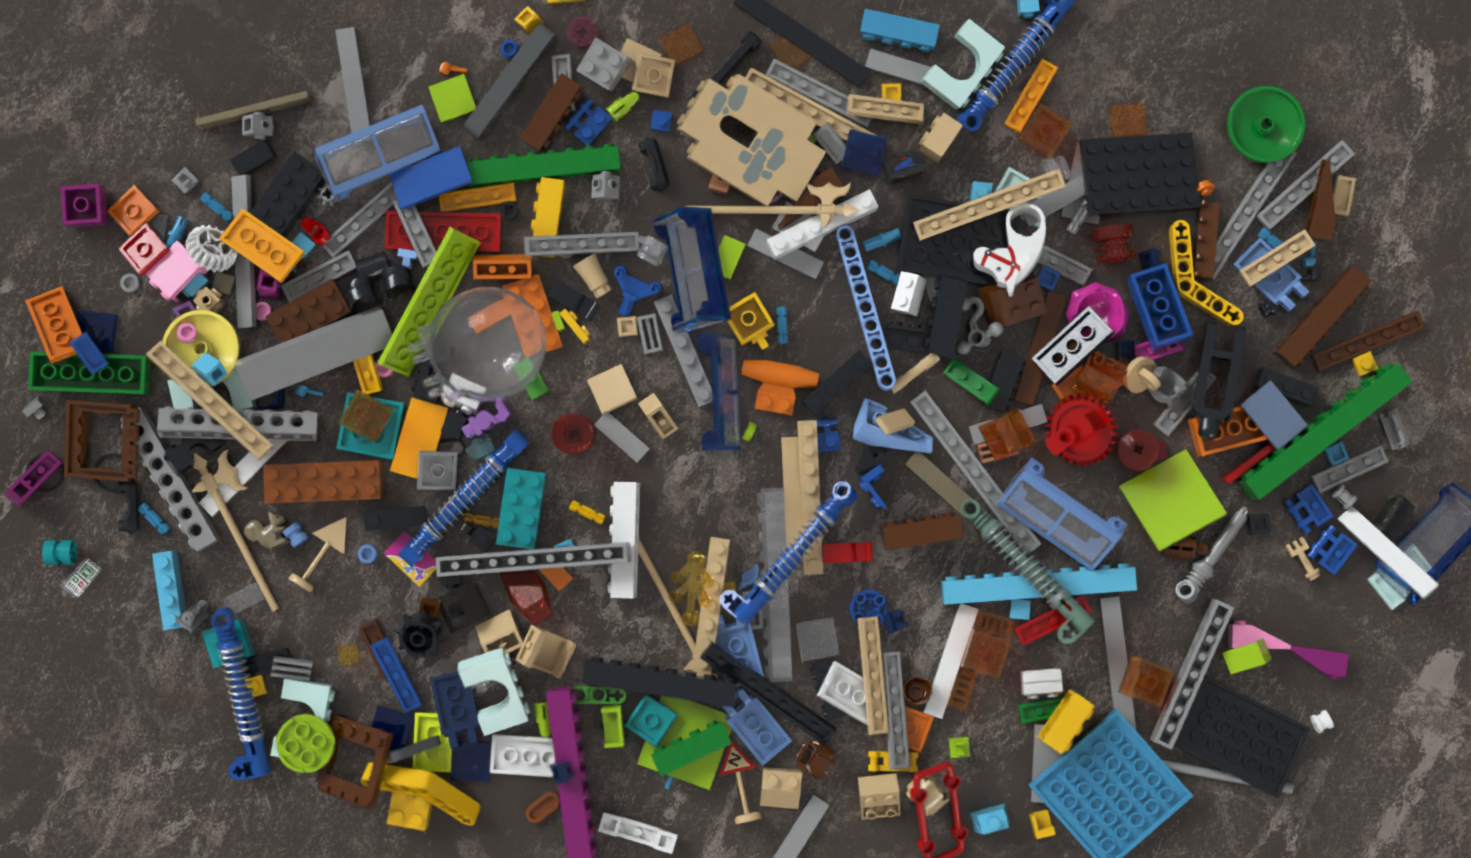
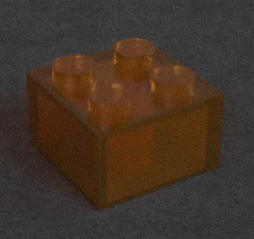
M1040 103L1017 140L1050 159L1073 123Z
M972 629L960 665L1000 679L1011 642Z
M1131 656L1118 692L1161 708L1174 671L1143 658Z

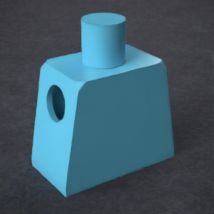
M1005 803L970 812L974 831L979 834H988L1009 828L1010 826Z

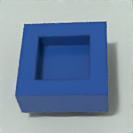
M653 110L650 129L670 133L672 113Z
M1043 266L1038 275L1040 286L1052 292L1061 274Z

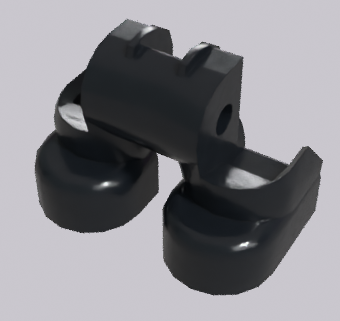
M385 251L375 252L372 256L366 258L362 256V259L355 261L359 278L348 283L346 296L350 309L356 315L358 314L355 304L357 300L373 298L377 303L380 302L374 287V281L383 280L386 296L389 299L391 298L390 290L393 288L409 285L415 292L417 285L411 271L406 266H390Z

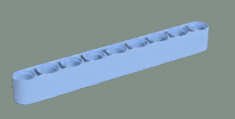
M842 225L837 229L836 240L877 384L881 390L889 391L896 382L854 231L850 226ZM847 231L850 237L842 239L839 234ZM852 249L855 252V256L849 258L845 255V251ZM856 267L860 269L861 273L854 276L850 273V270ZM861 285L865 287L866 292L858 294L855 288ZM862 304H868L870 305L871 310L869 312H863L860 309V306ZM868 322H873L876 325V329L869 331L865 325ZM878 340L881 343V347L873 349L871 342ZM877 359H884L887 365L883 368L878 367L876 364ZM889 377L892 380V384L884 386L881 379Z

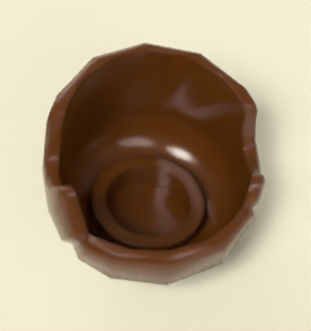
M914 676L905 682L903 696L909 704L921 706L931 698L932 684L926 677Z

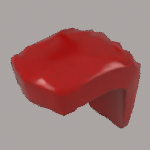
M310 217L302 219L300 225L317 245L321 247L329 241L331 234L323 224Z

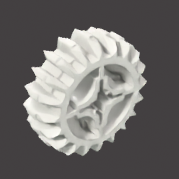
M204 225L196 227L189 233L185 244V251L189 253V258H193V263H198L199 268L205 267L206 271L211 269L214 273L217 270L219 272L228 270L235 263L238 253L219 239L224 230H218L217 226L215 228H212L210 225L207 227Z

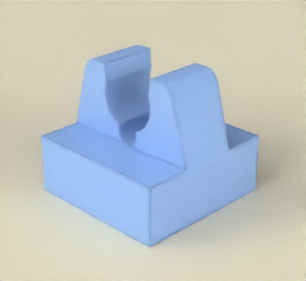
M398 248L397 256L403 259L402 265L412 269L413 260L419 261L416 252Z

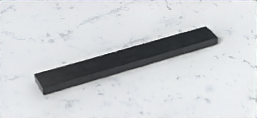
M765 0L734 1V5L860 88L869 75L870 70Z
M711 641L700 655V658L725 676L735 678L734 682H740L739 685L823 744L835 733L836 727Z

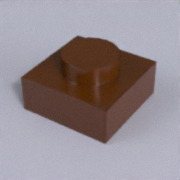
M422 597L419 613L425 611L426 614L438 619L441 601Z

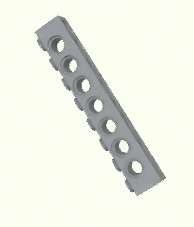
M139 407L140 419L139 422H134V425L142 426L144 433L139 436V442H133V445H139L140 461L151 472L149 476L153 483L158 484L163 500H167L170 505L168 507L173 517H177L180 522L178 524L180 530L187 534L189 546L196 550V552L203 551L220 541L221 538L203 507L199 504L195 493L192 492V488L184 474L177 477L164 460L165 450L168 447L163 438L159 437L157 428L146 409ZM122 417V418H120V421L122 422L121 428H122V430H123V417ZM151 442L153 450L149 453L146 450V446ZM158 459H161L163 461V466L161 469H158L156 467V461ZM169 475L173 479L170 486L165 482L166 477ZM177 492H180L182 494V500L180 502H177L175 500V495ZM188 508L192 511V516L189 519L184 515L185 510ZM196 525H199L202 529L200 535L194 533Z
M174 407L159 408L157 426L159 437L235 439L221 425L214 424L216 420L203 409L192 407L176 409ZM235 410L267 440L317 441L318 414L313 411ZM176 420H183L180 424L174 423ZM197 420H202V421H204V422L201 423V424H195V423H194V422L197 421ZM255 422H262V423H263V424L260 425V426H255V425H254ZM276 422L282 423L281 426H274L273 424ZM295 423L302 424L300 427L293 426Z
M1211 599L1152 732L1150 740L1172 750L1234 607L1219 600Z

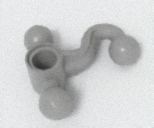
M965 297L962 312L969 311L972 304H976L977 309L970 318L971 332L968 335V341L961 340L956 345V350L961 355L968 354L973 346L987 347L991 342V336L998 337L1004 330L999 322L991 323L986 331L979 329L977 321L982 316L985 307L982 300L978 297ZM981 334L982 340L978 343L977 337Z

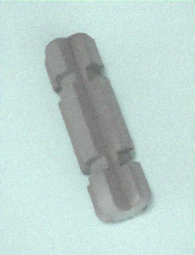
M1086 199L1083 200L1082 207L1077 210L1071 220L1072 223H1069L1067 231L1071 234L1077 233L1079 226L1082 225L1087 216Z

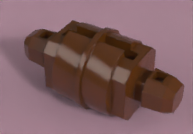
M1192 535L1165 549V555L1178 559H1194L1195 552L1198 555L1208 554V545L1201 542L1196 544V537H1192Z

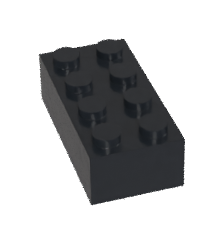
M294 151L253 207L250 214L286 238L320 191L318 188H322L326 183L320 169Z

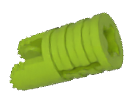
M635 91L630 92L623 98L619 97L606 110L617 122L627 112L631 111L630 107L638 102L639 95Z
M547 701L534 703L535 722L538 723L539 734L547 738L551 736Z

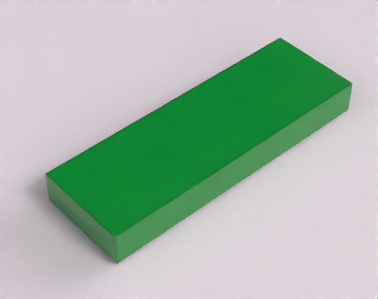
M956 358L952 359L943 374L988 405L991 404L1000 391L999 388Z
M1064 696L1018 704L1021 724L1049 719Z

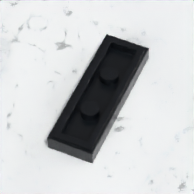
M288 648L246 659L247 661L241 665L242 667H248V669L243 671V673L250 674L248 678L270 673L274 656L290 658ZM277 663V664H276V665H283V666H292V664H284V663Z

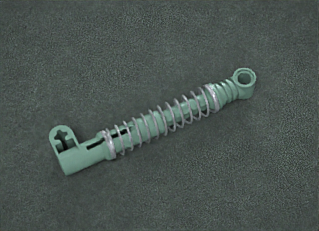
M973 499L964 501L961 505V512L970 523L974 522L973 526L977 525V530L981 529L979 532L984 541L988 540L987 543H990L994 540L996 544L993 546V549L999 545L1001 549L998 554H1001L1003 551L1007 553L1003 560L1010 556L1012 560L1009 562V565L1014 562L1018 564L1014 571L1021 567L1019 576L1023 575L1026 578L1025 581L1031 583L1030 587L1034 586L1037 589L1036 592L1042 594L1041 598L1045 597L1047 603H1050L1049 606L1053 610H1058L1067 619L1058 630L1059 640L1065 644L1074 642L1095 620L1071 597V592L1067 588L1063 589L1061 587L1062 583L1058 584L1056 582L1057 577L1052 578L1050 576L1051 572H1046V567H1042L1040 561L1034 559L1035 556L1027 558L1029 550L1021 552L1024 545L1016 547L1019 539L1011 542L1013 534L1005 536L1008 528L1001 531L1002 523L994 518L990 519L991 515L987 516L988 512H983L984 508ZM974 504L976 512L971 515L967 514L965 510L967 505ZM1063 599L1073 610L1070 612L1059 600ZM1070 622L1080 633L1076 635L1072 632L1071 635L1073 637L1071 639H1064L1062 631L1070 629L1066 625Z

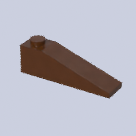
M1322 159L1305 230L1310 237L1331 240L1337 230V225H1335L1330 161Z
M825 167L816 173L817 177L810 184L813 187H823L830 182L835 187H844L832 167L829 169ZM807 187L793 206H818L822 201L820 198L812 196ZM786 214L778 224V229H783L804 214Z

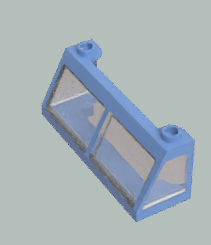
M420 105L315 148V160L334 200L338 198L343 200L350 196V192L353 189L441 153L426 111L423 105Z
M1031 458L1012 478L997 505L1093 571L1121 538L1128 524L1118 517H1111L1106 522L1044 479L1045 469L1043 465Z

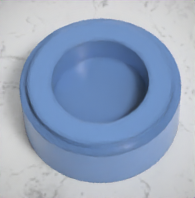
M366 544L358 550V558L363 563H372L378 557V551L373 545Z

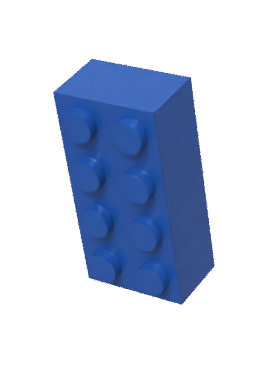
M1167 264L1131 274L1126 282L1151 350L1155 351L1189 340L1193 333Z

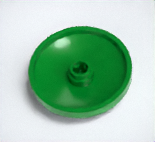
M1273 86L1255 87L1243 93L1233 103L1227 117V133L1233 147L1245 158L1259 163L1276 162L1290 155L1300 144L1305 131V117L1298 101L1290 93Z

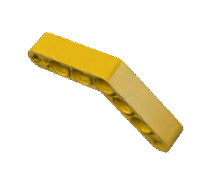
M1184 220L1174 222L1169 227V242L1173 282L1178 295L1227 326L1240 324L1243 321L1244 314L1239 308L1194 281L1189 224ZM1179 226L1183 231L1180 233L1175 228ZM1178 244H1182L1184 246V253L1178 252ZM1179 263L1186 265V272L1179 270ZM1181 282L1187 283V291H1183L1180 288ZM1197 292L1203 293V302L1197 299ZM1214 302L1220 304L1219 312L1213 309ZM1234 313V318L1236 320L1231 321L1232 317L1230 315Z
M373 763L367 764L361 779L362 785L366 787ZM385 765L380 790L421 796L461 823L469 826L475 824L481 805L432 772Z

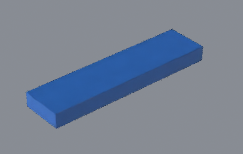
M389 637L371 644L370 647L404 713L406 714L422 706L423 703Z

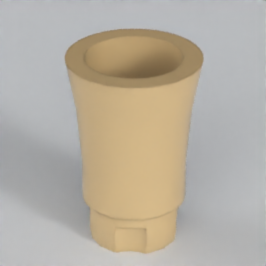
M596 253L573 266L597 299L612 290Z

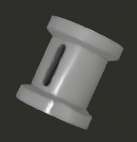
M1343 484L1331 494L1333 498H1336L1343 505L1345 510L1357 500V496H1353L1348 492Z

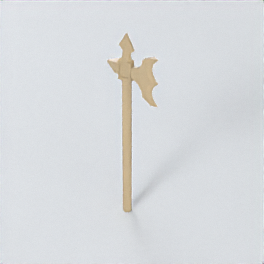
M830 182L823 187H813L808 183L807 187L810 194L820 198L822 204H818V206H686V213L817 214L821 218L824 228L828 226L831 217H835V214H843L845 217H848L860 210L848 203L843 207L833 204L836 198L847 194L851 187V182L844 187H835Z
M226 450L217 459L219 468L217 473L212 475L206 468L208 461L194 453V469L200 471L202 481L195 486L192 492H204L207 490L208 493L212 494L272 612L279 609L218 491V484L221 483L229 485L233 490L247 489V487L238 482V468L229 464L227 460L228 450Z
M638 538V553L693 653L691 655L693 659L684 667V671L692 670L696 643L642 542Z

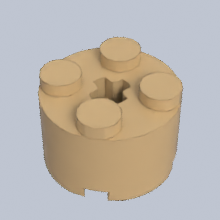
M929 776L920 781L921 787L927 792V798L924 801L926 816L929 814L934 815L950 801L948 795L946 797L943 795L945 790L933 776ZM911 781V782L907 785V788H908L907 790H908V792H906V794L908 795L909 798H910L909 792H910V789L913 787V781Z

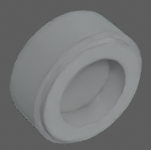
M128 273L121 278L120 285L124 291L135 293L141 287V280L137 275Z

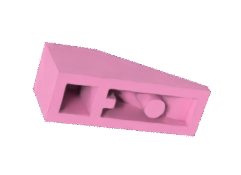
M1234 620V624H1228V647L1230 648L1241 647L1264 638L1268 649H1291V645L1253 625L1246 624L1244 620Z

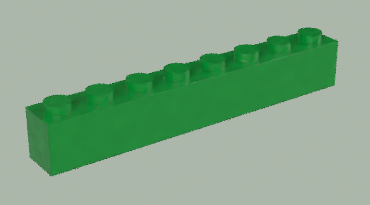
M604 144L603 148L585 146L584 150L566 148L565 152L547 150L546 154L528 152L527 156L509 154L508 158L490 156L489 160L471 158L470 162H467L473 180L472 183L468 184L470 188L511 182L541 180V177L557 179L600 174L601 171L621 172L619 148L614 146V144Z

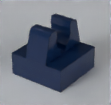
M1153 248L1139 253L1143 270L1164 264V261H1160L1159 258L1160 250Z
M901 609L883 615L888 633L896 632L906 628L908 625V621L905 622L903 618L905 612L901 611Z
M572 762L550 764L555 784H564L575 776V772H567V767L571 766Z

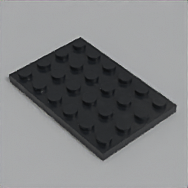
M1192 133L1083 139L1079 141L1088 216L1188 210L1201 207L1200 194L1197 191L1199 187Z
M908 194L896 270L939 277V274L961 277L968 283L985 286L996 284L997 282L993 276L975 268L973 255L975 250L980 247H986L991 251L1008 247L1006 216L1009 211L1003 210L919 241L913 222L964 203ZM1021 215L1015 217L1010 224L1016 233L1019 231Z
M1204 676L1174 747L1275 798H1279L1311 728Z

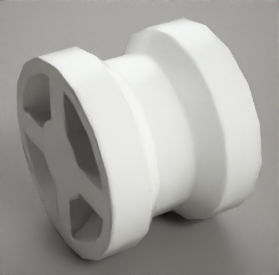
M1326 710L1321 711L1319 715L1310 716L1311 722L1318 734L1322 733L1326 728L1331 729L1334 727L1332 719Z

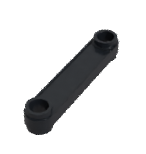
M748 32L742 39V45L711 80L720 85L749 51L753 53L762 43L760 38L755 33ZM696 90V91L691 95L690 99H691L692 97L695 98V97L697 96V94H698L699 91Z

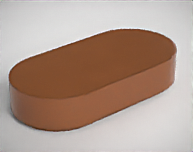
M549 791L538 798L526 810L528 821L539 823L559 807L560 796L554 791Z

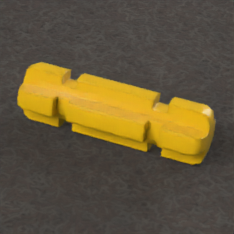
M575 500L569 506L571 511H577L578 514L590 520H595L594 522L600 525L605 520V515L596 513L595 510L583 504L580 505Z

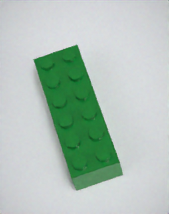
M30 351L28 390L150 395L152 361L143 355L103 354L109 364L92 375L78 354L51 364L46 352Z

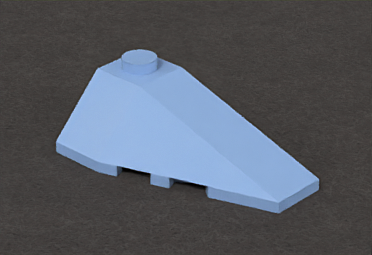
M864 398L854 424L853 439L870 446L924 453L932 452L933 437L914 425L913 427L886 435L875 420L878 416L889 413L886 411L887 407Z

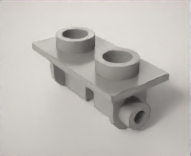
M1398 409L1379 414L1391 450L1409 445L1410 442Z
M200 600L197 605L193 604L175 621L191 632L209 617V614L206 613L208 602Z

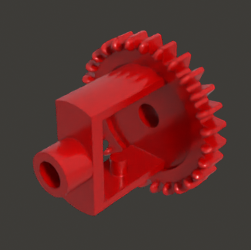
M1077 393L1075 398L1073 395H1069L1067 399H1061L1062 404H1055L1057 410H1050L1054 416L1047 417L1052 422L1046 424V427L1051 429V431L1046 432V435H1050L1045 439L1048 449L1055 456L1063 454L1062 461L1069 458L1070 465L1075 460L1076 466H1081L1083 461L1085 467L1089 465V461L1092 465L1097 463L1096 459L1099 462L1103 461V456L1108 457L1110 455L1107 450H1114L1111 444L1117 443L1113 436L1119 435L1118 432L1114 431L1119 425L1113 424L1117 417H1110L1114 412L1113 409L1106 410L1109 404L1106 403L1102 406V398L1095 402V395L1088 399V393H1084L1082 398L1080 393Z

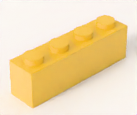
M541 177V182H537L536 193L539 196L538 201L534 202L533 212H536V218L531 222V231H534L533 236H554L559 234L565 190L564 180ZM555 255L542 256V257L555 258Z

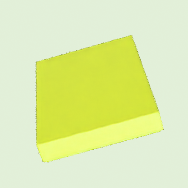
M415 712L414 743L439 735L442 744L413 755L412 769L429 772H452L453 749L450 748L448 737L445 738V735L441 733L437 713Z

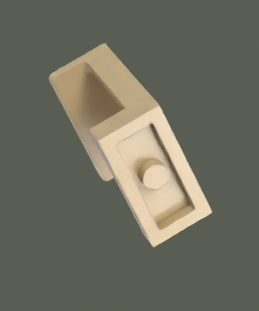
M531 625L515 660L525 667H532L561 679L574 653L576 644L565 637Z

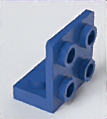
M879 464L859 478L861 481L859 486L864 493L869 492L872 496L870 501L875 508L880 507V509L884 510L887 508L869 483V481L874 483L882 477L881 473L884 470Z

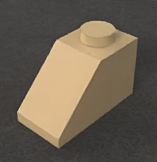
M654 393L638 403L662 439L678 430V427Z

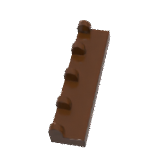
M1206 200L1201 201L1194 278L1213 280L1220 203H1208Z

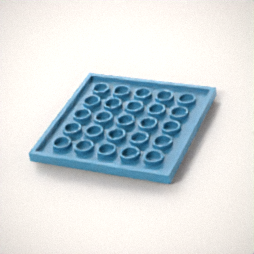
M1117 709L1113 710L1028 784L1093 858L1124 857L1193 797L1191 792Z

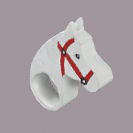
M1021 203L1014 206L1006 216L1008 247L998 248L994 251L986 247H980L974 252L973 262L975 268L993 276L997 286L1006 288L1010 297L1013 296L1015 286L1029 275L1042 254L1045 244L1046 224L1041 209L1031 203ZM1029 214L1039 221L1040 227L1032 236L1023 237V235L1016 233L1010 225L1012 220L1018 215Z

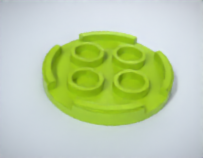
M301 714L289 719L280 728L276 738L280 760L286 767L299 773H309L321 769L330 761L335 750V736L332 728L324 719L312 714Z

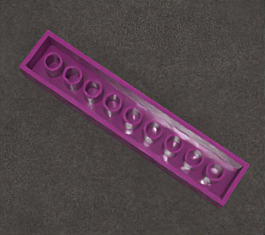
M572 685L549 687L546 696L555 763L572 762V765L567 767V772H575V776L569 782L558 784L568 858H596L598 853L596 842L593 843L595 828L594 823H590L591 816L593 815L592 805L588 804L587 801L589 800L590 789L589 785H585L587 767L583 766L582 763L585 758L584 746L580 747L582 729L581 727L578 728L577 725L580 720L579 708L575 709L577 691L573 689Z

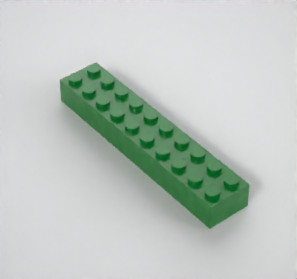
M1389 363L1386 366L1385 364L1375 370V375L1372 377L1368 376L1360 382V387L1352 388L1346 392L1344 399H1338L1330 405V410L1319 413L1315 417L1316 421L1311 424L1307 423L1308 426L1279 450H1273L1269 457L1263 458L1255 464V468L1250 471L1247 470L1242 474L1237 483L1250 500H1260L1412 383L1413 381L1400 364Z

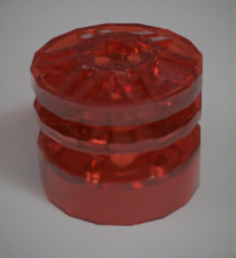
M1131 223L1108 225L1092 230L1094 243H1103V247L1095 249V253H1104V255L1096 257L1097 263H1120L1137 256L1136 251H1127V249L1136 247L1134 243H1126L1127 239L1134 237L1133 225Z
M569 413L555 421L551 437L554 445L560 451L569 454H580L592 447L596 440V430L589 418L580 414ZM572 430H574V431H577V430H578V433H577V434L579 435L578 438H577V437L572 438V436H573Z
M1133 430L1126 433L1118 444L1120 462L1126 469L1132 472L1149 470L1158 459L1159 446L1157 440L1152 434L1144 430ZM1135 446L1143 447L1141 455L1133 453Z

